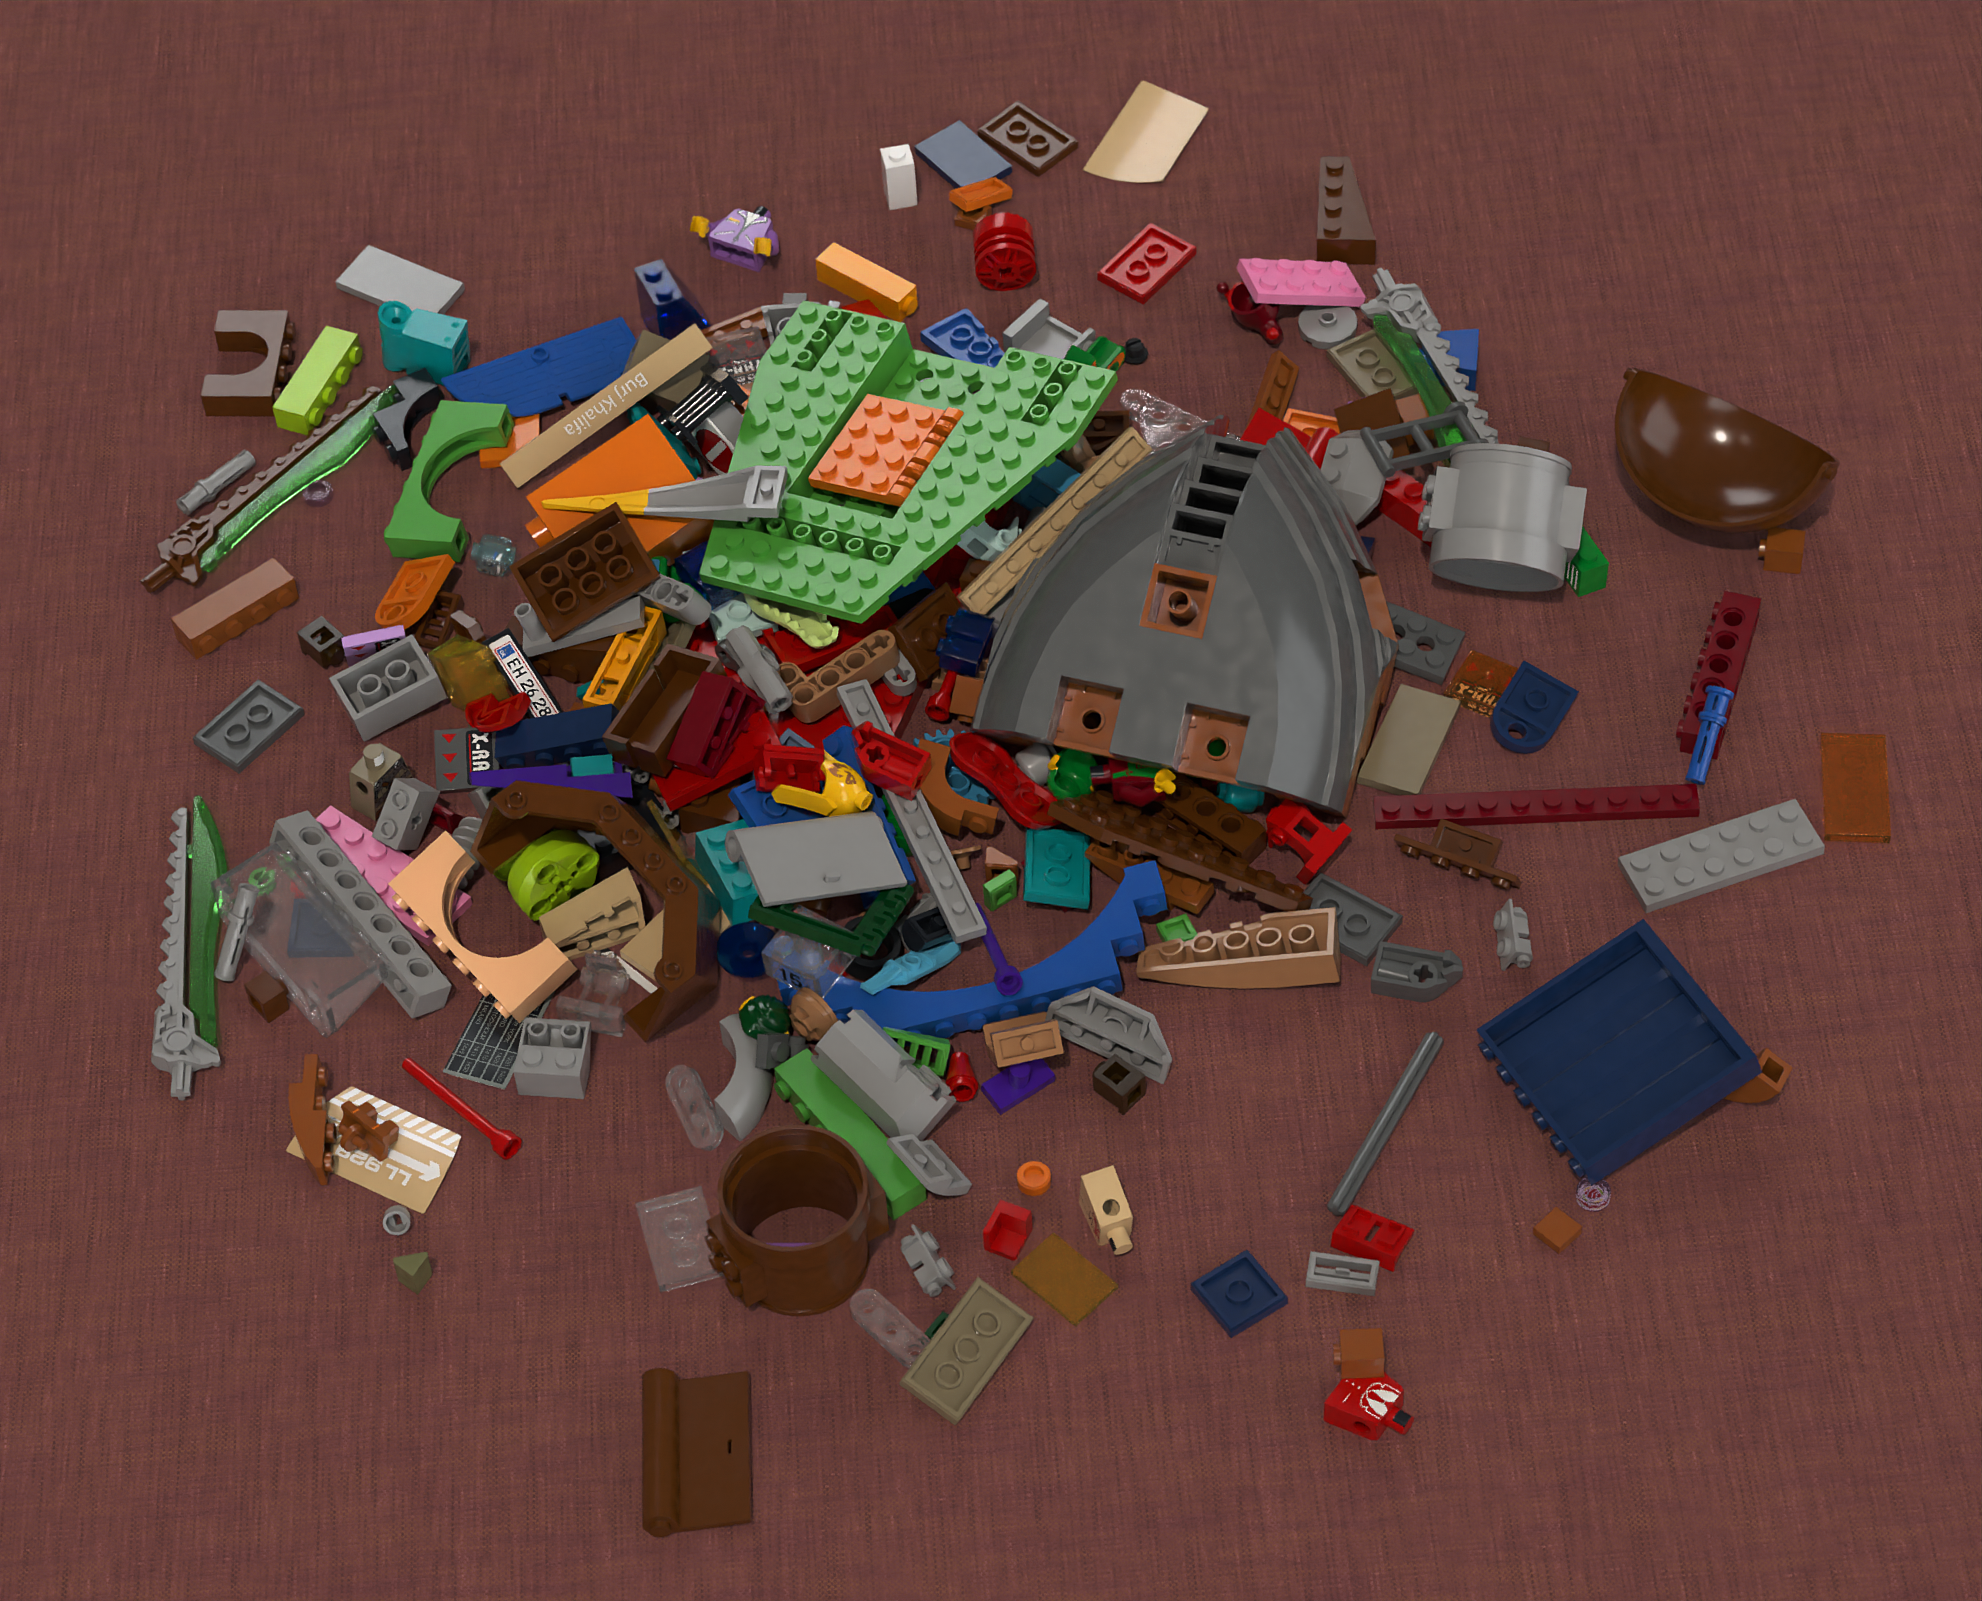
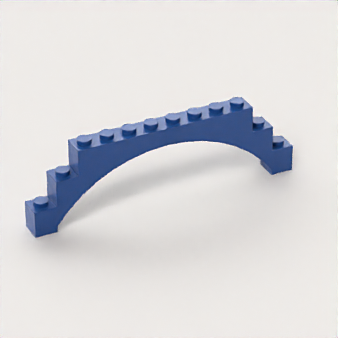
M1153 860L1123 868L1125 877L1115 895L1100 915L1064 948L1042 962L1019 972L1023 985L1013 995L1001 994L994 982L957 990L931 992L901 991L885 988L871 995L860 988L862 982L846 978L822 967L807 958L804 949L772 957L782 1000L786 1006H790L792 996L802 987H806L822 997L832 1009L838 1021L841 1020L844 1024L851 1020L847 1016L852 1010H863L882 1029L884 1026L947 1038L954 1033L970 1029H982L983 1024L1042 1011L1047 1012L1051 1002L1092 986L1113 995L1115 992L1123 991L1120 971L1115 957L1131 956L1138 951L1145 950L1143 932L1138 917L1144 915L1152 916L1160 911L1167 910L1165 890L1156 861ZM779 969L785 970L787 981L784 980L783 973ZM790 973L800 977L798 979L793 976V978L801 982L802 987H797L790 981L792 980ZM792 980L795 984L799 985L796 980ZM892 1037V1039L897 1043L898 1039ZM905 1041L904 1046L910 1047L911 1042Z

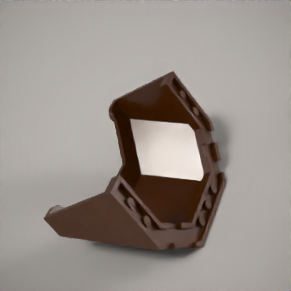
M516 780L491 798L470 850L491 875L519 856L534 841L554 829L571 830L573 832H577L578 829L595 831V835L605 836L664 900L662 959L658 961L654 969V977L661 987L629 1010L623 1018L646 1043L717 987L720 900L632 806L611 793Z

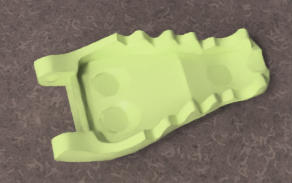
M743 593L754 613L795 633L810 647L822 649L834 643L838 637V626L832 627L830 621H827L826 614Z

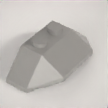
M1348 430L1329 439L1321 472L1345 503L1356 526L1380 503L1386 477L1360 435L1361 430ZM1385 440L1380 441L1379 443L1387 457L1392 459L1393 449Z
M1094 986L1051 1002L1045 1021L1056 1019L1060 1036L1108 1059L1116 1054L1146 1077L1164 1084L1172 1057L1154 1014Z

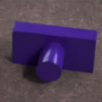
M1040 1058L1010 1065L1004 1071L982 1083L981 1091L1001 1115L1055 1082L1056 1075L1045 1061Z

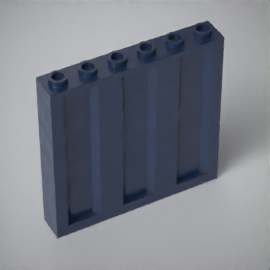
M1644 919L1476 1029L1481 1040L1477 1046L1487 1061L1495 1060L1498 1064L1495 1069L1505 1084L1512 1082L1516 1088L1513 1090V1093L1523 1107L1529 1105L1534 1112L1531 1113V1116L1541 1131L1546 1128L1552 1134L1549 1139L1560 1155L1566 1152L1570 1157V1160L1567 1162L1578 1178L1584 1176L1591 1186L1762 1073L1756 1054Z

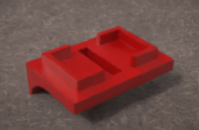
M1351 1205L1333 1230L1330 1247L1357 1258L1379 1260L1380 1267L1394 1272L1397 1261L1413 1237L1415 1229L1372 1213L1359 1206ZM1374 1227H1380L1372 1240L1367 1241L1366 1239Z

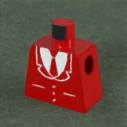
M1385 1372L1384 1377L1342 1379L1324 1402L1325 1422L1372 1441L1378 1440L1387 1427L1405 1435L1412 1426L1414 1416L1402 1410L1404 1389Z

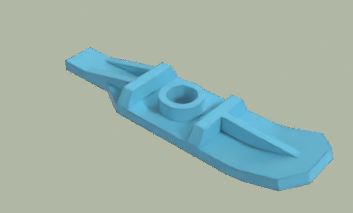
M952 938L919 952L911 950L895 960L890 959L883 965L880 972L871 979L861 983L860 988L873 995L891 985H907L951 962L961 953L960 943L955 944Z

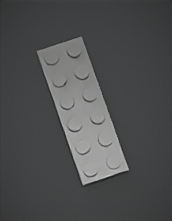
M1795 798L1618 857V867L1644 912L1649 913L1824 854L1825 845Z

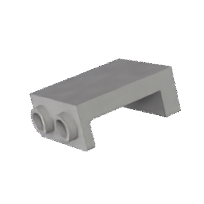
M1040 298L1003 332L1004 353L1009 347L1061 359L1065 358L1071 345L1086 351L1096 340L1094 329L1088 328L1082 334L1051 317L1049 314V303Z

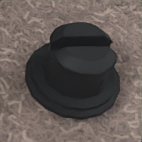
M1131 338L1126 342V347H1124L1126 352L1124 360L1126 362L1137 364L1146 360L1148 350L1144 343L1141 342L1142 340Z

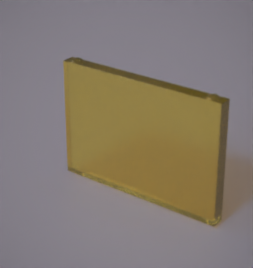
M652 800L647 802L646 804L679 860L705 885H708V881L676 827Z
M1052 1233L1011 1270V1275L1014 1278L1018 1279L1075 1327L1118 1289V1284L1114 1280L1109 1278L1055 1233Z

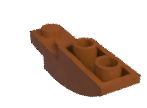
M1094 839L1084 852L1088 860L1120 884L1125 877L1123 868L1155 860L1165 890L1167 910L1170 911L1175 906H1179L1198 914L1215 892L1213 883L1162 865L1157 861L1156 855L1146 856L1141 854L1139 856L1128 852L1130 845L1113 840L1112 845Z
M305 1054L302 1083H289L290 1117L307 1166L320 1185H328L329 1172L334 1171L333 1151H330L331 1143H336L337 1140L336 1124L330 1122L326 1110L325 1096L322 1095V1088L328 1086L327 1067H322L318 1054Z

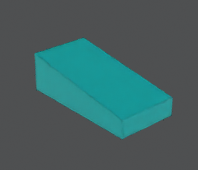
M612 754L570 758L572 777L614 773Z

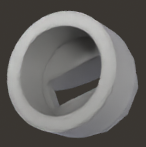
M395 1205L386 1210L383 1217V1227L388 1233L401 1235L409 1229L411 1216L406 1207ZM395 1214L400 1215L402 1224L397 1225Z

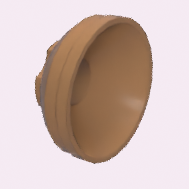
M802 987L792 996L791 1014L789 1015L792 1021L791 1025L799 1035L806 1037L807 1041L819 1042L832 1025L838 1021L836 1015L822 997L809 988Z

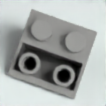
M525 1017L513 1071L518 1095L584 1099L590 1072V1021Z

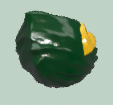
M769 994L759 995L756 998L751 996L740 1006L739 1019L741 1027L747 1036L757 1040L758 1034L763 1033L791 1034L790 1011L786 1004L775 996L771 997Z

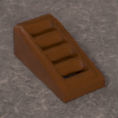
M442 590L438 591L430 607L422 616L414 637L420 647L444 651L454 630L450 615L458 610L462 611L465 604L460 594ZM439 606L449 608V611L439 610L438 608ZM436 615L446 618V620L441 621L434 619V617ZM430 625H434L443 628L442 631L430 629L429 627ZM426 634L432 636L439 637V639L437 642L433 640L424 639V637Z

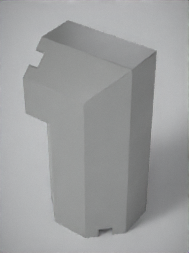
M852 1010L847 1014L851 1020L845 1024L841 1020L837 1021L816 1044L814 1050L819 1055H812L811 1061L891 1138L914 1134L919 1141H923L957 1101L955 1096H948L952 1092L950 1087L924 1064L920 1069L913 1066L912 1064L916 1059L900 1047L863 1010Z

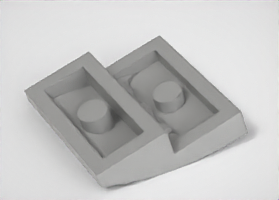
M914 1134L888 1138L886 1144L926 1189L935 1194L945 1196H957L968 1193L972 1183L932 1139L919 1141Z

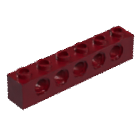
M1724 591L1721 603L1715 602L1711 620L1715 621L1714 626L1708 625L1704 640L1708 647L1707 649L1701 648L1697 667H1701L1700 672L1694 671L1690 690H1693L1694 693L1693 696L1687 695L1684 704L1683 714H1687L1686 720L1680 719L1677 727L1676 738H1681L1680 752L1693 754L1701 725L1698 715L1699 712L1703 711L1708 695L1705 692L1706 687L1709 685L1718 686L1734 693V698L1729 700L1725 714L1727 723L1723 728L1719 729L1711 758L1718 759L1759 620L1762 598Z

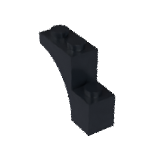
M426 368L394 380L395 394H392L394 405L373 413L375 426L372 427L374 437L378 443H384L390 462L395 461L401 471L412 467L408 440L414 427L427 414L437 409L440 403L438 386Z

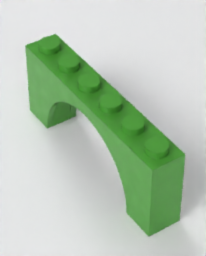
M440 400L436 412L432 414L429 430L423 436L419 454L413 460L410 476L404 482L401 498L394 506L391 522L384 531V541L388 545L393 557L421 559L449 554L455 562L461 561L469 540L462 520L440 514L430 507V494L435 482L443 471L461 457L485 448L506 447L515 425L507 404Z

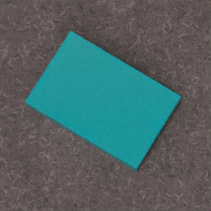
M1026 827L1023 901L1088 910L1090 902V860L1085 857L1084 852L1090 846V836L1085 833L1051 828L1035 830Z

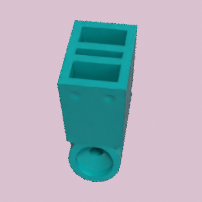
M388 301L379 307L378 322L382 339V361L387 370L394 372L406 369V373L411 374L426 368L435 383L443 385L441 382L443 377L466 370L471 360L467 320L418 308L412 311L407 305L398 301Z

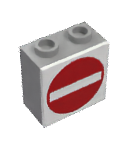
M727 401L691 433L698 441L693 447L718 475L728 473L743 421V415L731 402L728 403Z

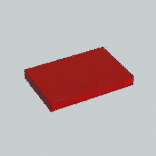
M1149 223L1097 272V280L1144 305L1197 254V247Z

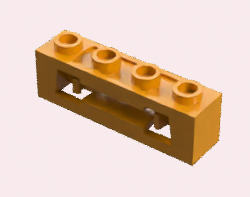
M645 606L644 627L630 630V633L623 632L616 635L582 699L584 708L612 703L620 712L644 678L667 634L661 610ZM598 688H599V689H600V693H599V694H595L596 691H597Z

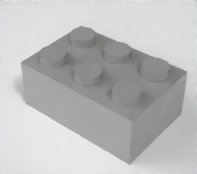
M412 634L329 678L340 703L363 742L447 698L438 675Z

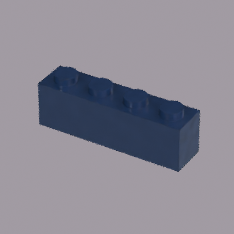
M610 703L520 720L513 726L496 731L494 758L504 769L551 766L570 761V758L608 755L609 752L602 736L619 713V710Z

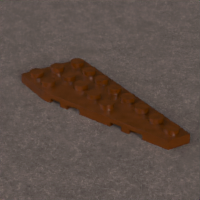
M1098 790L1097 793L1081 794V796L1074 798L1066 797L1065 800L1051 802L1047 815L1101 842L1112 845L1114 840L1130 845L1128 852L1139 856L1141 854L1159 856L1157 861L1160 864L1207 882L1210 877L1227 882L1226 889L1234 892H1254V897L1258 901L1287 912L1309 910L1313 898L1304 894V890L1301 887L1290 883L1284 884L1276 880V875L1269 871L1253 869L1248 866L1249 862L1236 856L1229 857L1221 853L1222 849L1210 843L1203 844L1195 840V835L1169 827L1168 822L1162 818L1148 817L1141 813V808L1116 801L1113 798V794Z

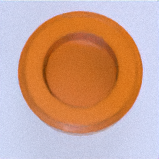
M1038 1161L1024 1163L1017 1171L1018 1188L1029 1196L1044 1194L1051 1185L1049 1168L1044 1163Z

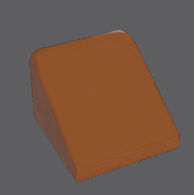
M987 846L985 858L986 883L1010 869L1015 874L1017 885H1019L1018 861L991 846Z

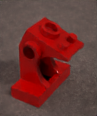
M1284 799L1278 807H1273L1266 818L1268 846L1272 848L1275 844L1283 846L1286 843L1300 854L1305 865L1296 878L1305 885L1352 831L1347 824L1342 822L1332 832L1311 814L1309 808L1304 803L1293 802L1288 799ZM1296 825L1303 826L1313 834L1309 841L1305 840L1294 830Z

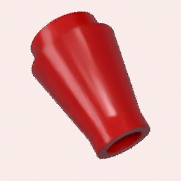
M955 1052L949 1058L950 1064L946 1084L952 1091L949 1096H955L958 1102H965L974 1097L978 1089V1082L969 1062V1056L964 1052Z

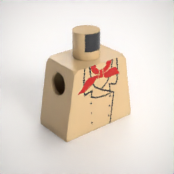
M1112 1165L1082 1175L1079 1204L1097 1244L1102 1246L1109 1243L1115 1255L1128 1252L1133 1247L1129 1238L1133 1217L1114 1166Z

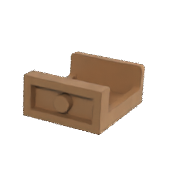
M1042 1011L983 1024L982 1029L988 1057L999 1068L1063 1054L1058 1021L1056 1019L1045 1021L1047 1012Z

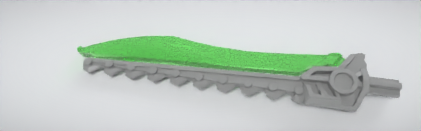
M1382 268L1377 269V274L1372 275V278L1380 294L1367 304H1362L1360 307L1361 312L1373 320L1374 328L1378 333H1381L1404 366L1421 396L1429 417L1443 414L1446 407L1452 402L1415 342L1420 343L1454 401H1462L1467 406L1468 414L1466 418L1478 438H1484L1489 443H1494L1495 439H1498V430L1484 425L1488 421L1487 411L1474 407L1478 403L1479 396L1477 393L1465 389L1469 385V376L1456 372L1457 368H1459L1460 360L1446 354L1450 350V341L1437 337L1441 333V324L1438 323L1421 288L1415 283H1399L1396 285L1388 269L1384 271ZM1456 424L1434 429L1439 447L1466 441Z
M199 795L193 799L192 844L188 845L189 816L187 808H180L174 811L171 816V820L179 829L176 832H172L169 837V841L177 848V851L170 854L167 862L176 872L169 874L165 881L174 893L167 896L164 901V906L172 915L166 917L162 923V927L169 933L170 937L164 939L160 945V949L169 958L166 961H162L158 967V971L167 981L163 984L160 983L156 990V993L165 1003L158 1006L154 1012L151 1052L152 1064L157 1069L167 1071L172 1075L170 1095L171 1097H178V1100H185L186 1096H190L193 1072L201 1068L219 1067L221 1065L219 1053L216 1049L218 1038L215 1016L214 957L221 912L228 889V872L224 848L218 829L203 798ZM192 858L189 1010L185 1007L188 859ZM195 1017L200 1021L201 1038L198 1036Z

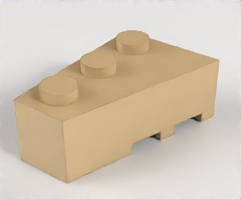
M628 867L538 917L543 939L545 940L548 937L569 960L630 941L646 926L641 897Z

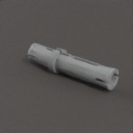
M244 449L209 477L198 480L195 483V487L176 500L178 508L182 513L190 515L205 502H211L220 490L256 465L253 455Z
M247 883L239 884L233 909L228 912L229 925L222 944L217 967L214 971L215 977L220 980L234 981L248 927L254 921L252 913L260 891L254 885Z

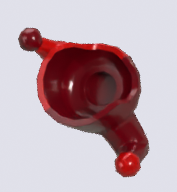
M1226 282L1218 283L1216 290L1219 294H1224L1231 311L1242 325L1258 330L1267 343L1271 345L1279 344L1282 341L1283 331L1276 320L1280 309L1279 304L1255 303L1244 282L1236 283L1232 289H1229Z

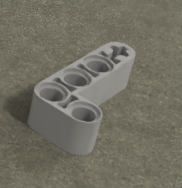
M660 574V579L627 598L640 596L645 605L661 610L663 613L692 625H700L705 622L710 616L712 609L711 604L689 585Z

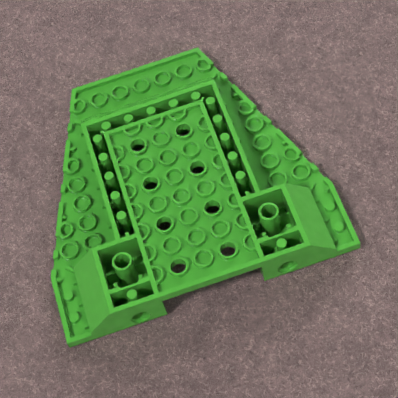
M803 300L759 361L728 473L752 466H786L788 477L778 518L751 517L748 522L714 520L699 573L702 582L862 624L889 601L888 596L899 586L906 587L911 582H916L923 570L929 568L961 541V534L972 525L978 527L986 520L985 514L993 508L997 511L1032 481L1031 476L1043 466L1048 468L1056 461L1055 456L1063 449L1068 451L1072 448L1118 381L1116 371L1012 347L1007 349L995 368L913 349L905 323ZM867 394L942 410L951 407L964 412L920 479L916 481V485L901 507L810 486L808 480L809 475Z

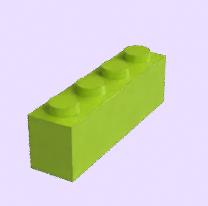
M330 326L324 328L273 405L278 428L308 435V431L313 430L315 426L320 424L324 412L329 405L333 404L337 392L342 385L346 384L350 372L362 359L363 350L360 347L358 334Z

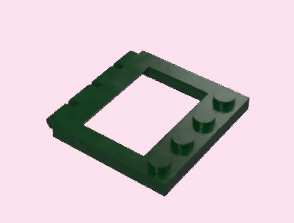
M907 884L905 887L877 890L879 893L853 932L792 912L791 910L796 902L763 907L759 895L749 908L748 918L756 920L763 925L773 926L858 957L861 954L873 956L914 894V888Z

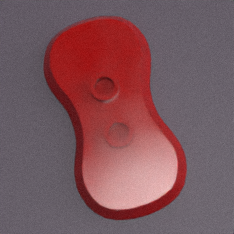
M974 732L956 734L950 739V756L953 762L962 771L986 786L999 799L1013 819L1035 830L1048 829L1062 823L1047 815L1051 802L1060 800H1057L1050 791L1025 775L1000 744L985 735Z

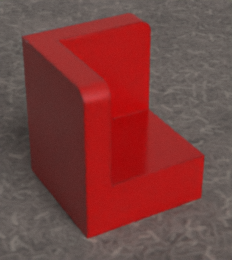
M1000 1199L983 1230L984 1250L1015 1261L1033 1230L1032 1212Z

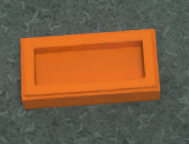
M992 177L949 191V200L965 212H969L1012 198L1013 189L998 178Z

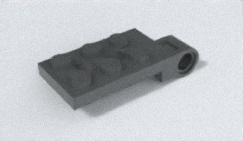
M1387 601L1395 632L1403 636L1402 639L1398 640L1399 647L1394 667L1442 685L1466 632ZM1425 643L1430 645L1432 650L1422 651L1417 645Z

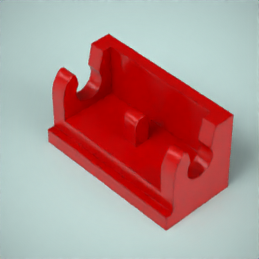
M763 744L752 760L756 791L772 792L778 785L782 784L819 793V781H825L826 779L824 772L820 769L824 762V749Z

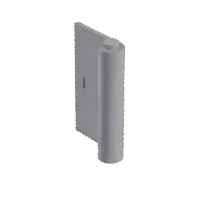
M873 811L729 830L725 837L726 852L730 861L733 863L745 862L763 907L905 887L908 883L885 834L882 819Z

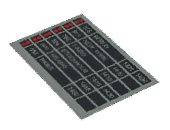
M555 991L527 1017L542 1018ZM491 993L487 997L482 995L442 1072L505 1089L513 1075L524 1020L519 1024L512 1015L506 1019L493 1006L498 1000Z

